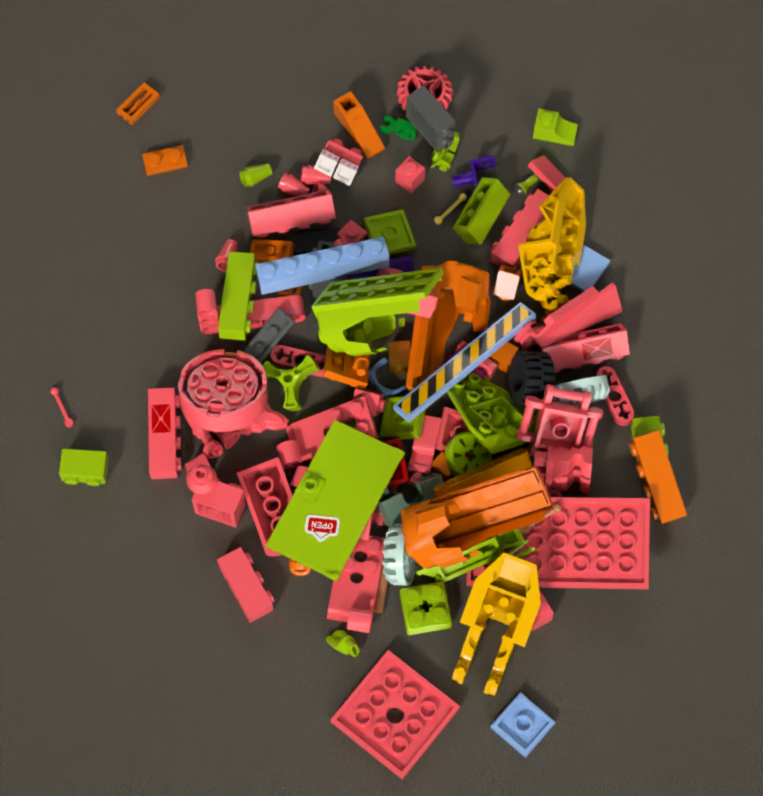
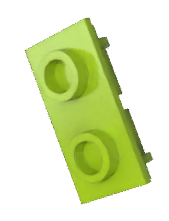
M454 131L453 143L447 149L442 148L438 152L434 149L430 157L432 160L431 169L438 165L441 171H447L451 167L454 155L448 152V150L453 153L456 152L460 141L459 133Z

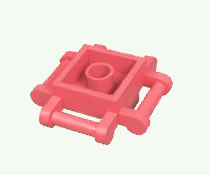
M547 384L543 400L534 396H526L524 403L526 405L515 437L521 441L531 442L528 451L529 455L535 457V451L548 452V445L555 446V448L564 447L568 450H571L572 447L577 449L583 446L593 448V437L598 421L602 418L603 410L597 407L588 408L591 392L583 391L581 393L554 388V385ZM558 397L580 401L581 403L580 406L553 402L552 398ZM534 408L539 411L535 421L534 433L528 432ZM590 418L584 440L581 441L587 419Z

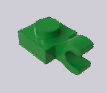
M390 116L384 117V122L390 125L387 127L381 125L380 131L382 133L389 134L395 132V135H398L401 139L416 140L418 130L411 122L400 118L394 120Z

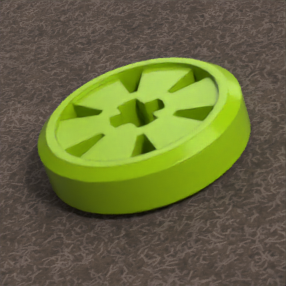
M463 432L454 436L445 448V458L449 470L455 477L492 461V454L477 441L471 432ZM466 453H469V456L472 457L471 460L468 461V457H465Z

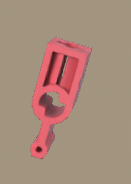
M424 416L421 438L414 439L408 471L424 475L430 474L442 418Z

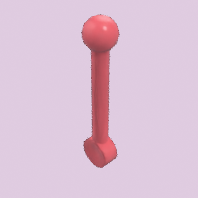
M52 387L50 392L55 396L65 418V426L70 428L74 422L69 418L59 397V389Z

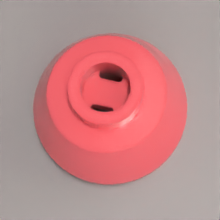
M197 465L188 472L186 482L192 492L206 494L215 488L217 474L208 465Z

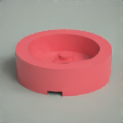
M225 349L208 351L190 360L181 371V377L178 382L181 409L185 417L199 428L213 432L239 430L255 422L266 409L268 402L266 372L257 359L245 352H225ZM224 383L227 384V387L219 386L218 384Z

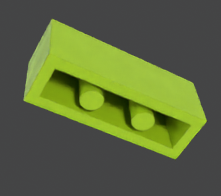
M482 177L453 229L465 243L481 245L511 194L498 179Z

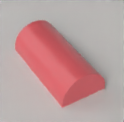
M279 457L237 472L267 556L282 555L267 548L266 544L293 496Z

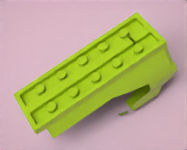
M442 268L330 282L311 306L318 320L320 341L323 344H327L336 353L345 352L351 356L377 354L387 350L386 348H369V345L373 340L393 333L396 321L395 314L420 312L419 299L427 298L437 282L442 280L441 277L444 274ZM400 318L398 327L405 326V318Z

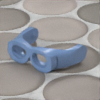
M387 357L379 360L369 370L368 375L369 381L375 386L377 392L385 394L384 398L398 396L408 389L405 385L399 389L391 390L378 383L375 374L376 370L388 362Z

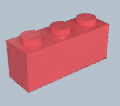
M240 547L217 559L218 567L249 623L273 611L272 603L275 600L269 590H264L262 586L264 580L259 571L254 572L251 566L254 562L248 552L244 553Z

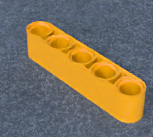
M525 448L512 451L434 487L435 496L444 495L532 467L529 451Z

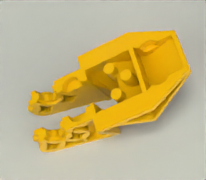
M571 177L565 178L539 206L546 219L531 228L526 238V243L518 245L526 292L534 300L540 301L541 305L550 312L556 311L562 305L569 302L568 296L561 295L559 290L565 285L572 284L574 266H580L586 230L584 189Z
M504 552L475 579L460 623L470 626L459 661L455 667L452 676L453 680L463 684L482 633L487 626L488 618L497 620L508 625L509 628L502 637V644L483 692L496 695L514 645L518 644L525 647L540 609L541 599L536 564Z

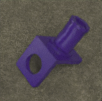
M494 156L470 160L471 169L469 172L452 175L454 188L469 184L475 185L476 188L479 184L476 171L496 167ZM483 162H490L485 165H480Z

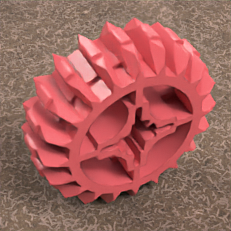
M425 65L421 70L416 66L414 72L408 70L407 75L401 77V81L398 83L397 96L399 104H402L403 111L406 110L407 96L410 95V88L414 86L416 91L423 85L434 97L436 91L440 89L441 95L436 100L445 110L448 109V105L452 102V83L448 81L447 74L442 75L441 69L435 72L433 66L430 70Z

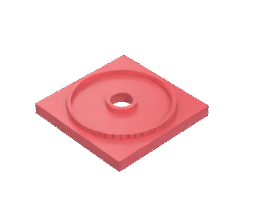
M388 650L331 718L330 722L403 780L458 712L460 706ZM392 708H399L403 712L404 718L399 723H391L387 719V712Z

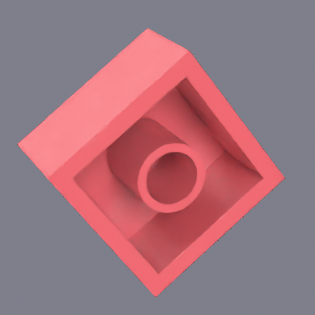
M217 478V484L211 492L206 494L194 493L192 497L195 514L237 528L246 506L242 487L234 483H229V485L222 483L219 478Z

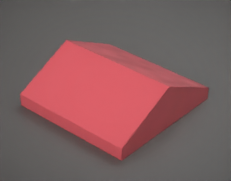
M448 407L443 408L435 448L444 454L448 442L454 436L463 432H471L458 411ZM469 453L465 454V457H468V461L472 459Z

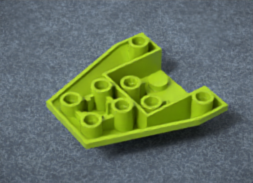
M469 373L447 391L468 429L477 441L491 454L523 445L526 442L515 437L517 429L520 428L526 406L515 405L510 398L509 392L484 377L481 378L478 374ZM535 408L528 432L534 433L538 410Z

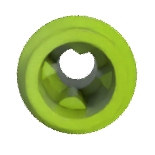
M268 163L244 167L239 172L241 182L245 187H253L272 175V169Z

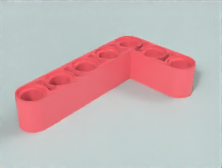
M212 289L199 290L195 293L200 330L203 334L219 333L218 325L221 305L216 303L215 292ZM292 295L254 300L253 313H249L248 319L251 320V329L263 327L278 308L294 319V323L305 320L303 297Z

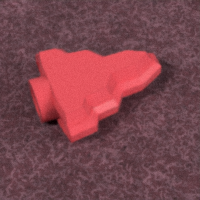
M267 403L263 414L249 426L239 429L238 432L240 435L250 436L252 433H262L266 429L274 431L286 429L289 419L280 412L271 410Z

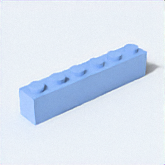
M379 237L256 264L261 294L389 267V253L385 238Z

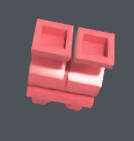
M548 445V452L535 451L534 466L546 467L537 468L547 490L554 488L560 491H567L574 482H578L580 484L579 490L589 495L593 448L583 446L577 449L572 447L571 450H568L564 447L555 448V446Z

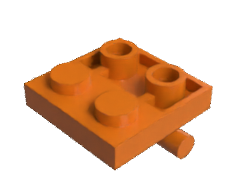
M327 347L323 377L365 390L368 384L370 356H351L345 352L336 353Z

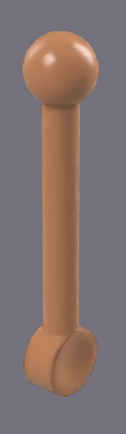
M555 504L551 510L545 513V518L554 512H560L562 509L561 505ZM537 523L522 527L520 530L526 534Z

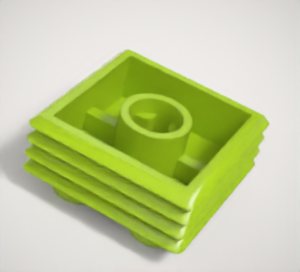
M443 581L400 589V599L407 635L452 627ZM423 604H427L430 607L429 612L420 609Z

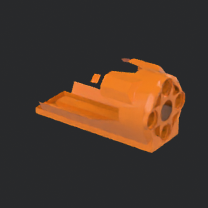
M446 261L437 266H422V270L442 268L444 274L441 277L442 280L438 281L431 291L432 294L438 297L437 307L432 313L431 318L415 316L406 387L410 392L443 366L445 344L459 314H465L463 321L469 323L472 321L474 331H484L488 328L491 305L489 297L490 274L488 272L456 261Z
M535 465L480 484L440 495L402 509V532L408 555L423 568L430 569L436 566L445 568L467 561L470 557L479 554L480 552L475 550L469 554L470 556L464 557L462 552L490 537L544 521L545 510L552 509L554 504L537 466Z

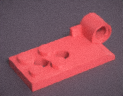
M365 396L288 426L286 431L289 441L277 445L282 468L293 469L298 466L309 465L334 420L347 425L348 421L355 419L356 426L354 429L378 439L368 399Z
M370 535L369 540H358L338 581L333 580L327 619L348 622L347 630L370 633L384 557L382 551L384 550V540L386 538ZM364 552L367 555V559L364 562H358L354 558L355 554ZM354 573H359L363 576V581L356 584L351 581L350 577Z

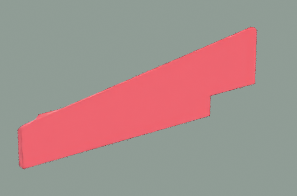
M612 282L599 293L593 286L548 315L544 320L545 324L532 332L530 337L543 348L620 314L622 306L616 285Z

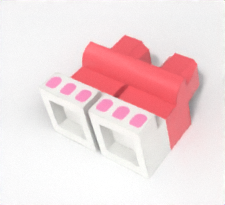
M337 138L333 139V141L329 140L320 153L314 169L331 177L336 166H338L333 178L350 186L363 158L361 150L355 147L349 150L343 147V142Z

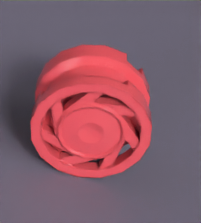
M533 320L527 323L514 337L513 341L522 346V351H533L535 346L538 347V344L530 337V334L539 328L538 322Z

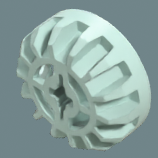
M607 375L579 379L554 386V388L581 393L583 391L591 392L590 403L604 400L610 392ZM558 397L552 398L553 402L580 406L581 403L580 401Z
M395 524L388 529L386 539L384 540L385 546L382 551L384 554V560L382 561V565H384L383 574H385V579L393 585L410 586L415 575L416 562L408 555L405 549L402 524Z

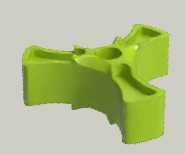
M307 355L300 365L289 370L277 369L269 361L263 364L266 377L279 380L284 387L285 402L283 408L291 412L301 410L302 406L299 401L300 385L308 375L320 371L318 363Z

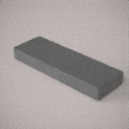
M278 308L243 352L253 356L262 363L294 324L295 320Z

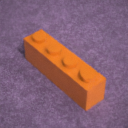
M654 430L630 438V452L633 457L636 456L638 465H636V470L639 477L644 479L646 486H643V491L646 498L651 500L653 507L650 508L653 520L663 524L687 516L660 431Z

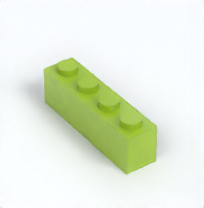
M229 251L218 325L219 338L246 341V333L251 332V320L248 319L249 313H253L254 300H251L252 294H256L257 281H254V275H257L256 264H259V262H256L255 253Z

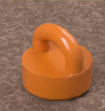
M289 558L290 571L294 575L305 576L311 572L310 568Z

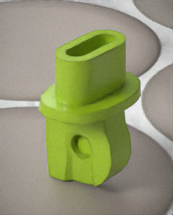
M337 630L325 638L326 642L340 653L350 654L353 657L359 655L360 651L357 644H355L354 638L347 635L345 631Z

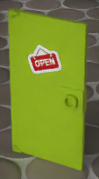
M334 420L269 538L266 547L334 581H338L405 452Z

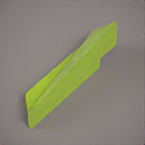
M520 528L490 537L478 545L463 551L464 557L470 556L469 554L475 550L480 552L474 557H470L467 561L445 568L436 566L430 569L423 568L417 564L416 573L420 576L424 574L434 577L439 582H446L496 560L504 553L503 549L524 544L525 540Z

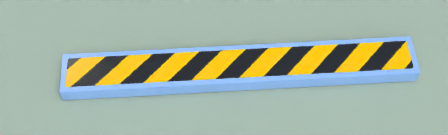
M521 302L397 402L393 406L394 411L406 421L411 422L518 334L527 323L535 320L536 313Z

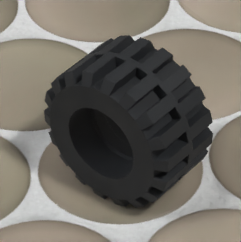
M519 351L515 354L510 364L508 373L510 398L515 405L526 406L524 404L526 396H534L543 400L546 385H555L554 363L551 356L546 352Z

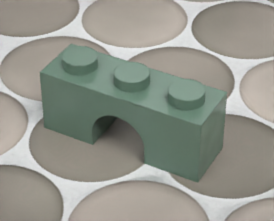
M431 473L415 481L417 496L409 504L405 502L402 493L394 491L392 495L386 498L382 497L377 507L384 524L390 527L395 524H402V509L436 497L434 487L443 483L441 474Z

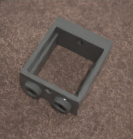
M423 85L407 96L406 118L438 152L442 148L447 149L452 145L456 121Z

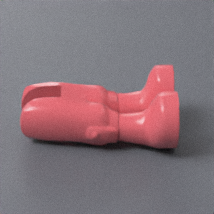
M185 417L193 434L204 443L205 446L202 451L207 459L220 456L223 453L222 445L228 450L240 438L238 430L214 432L219 438L220 444L211 436L208 430L197 427Z

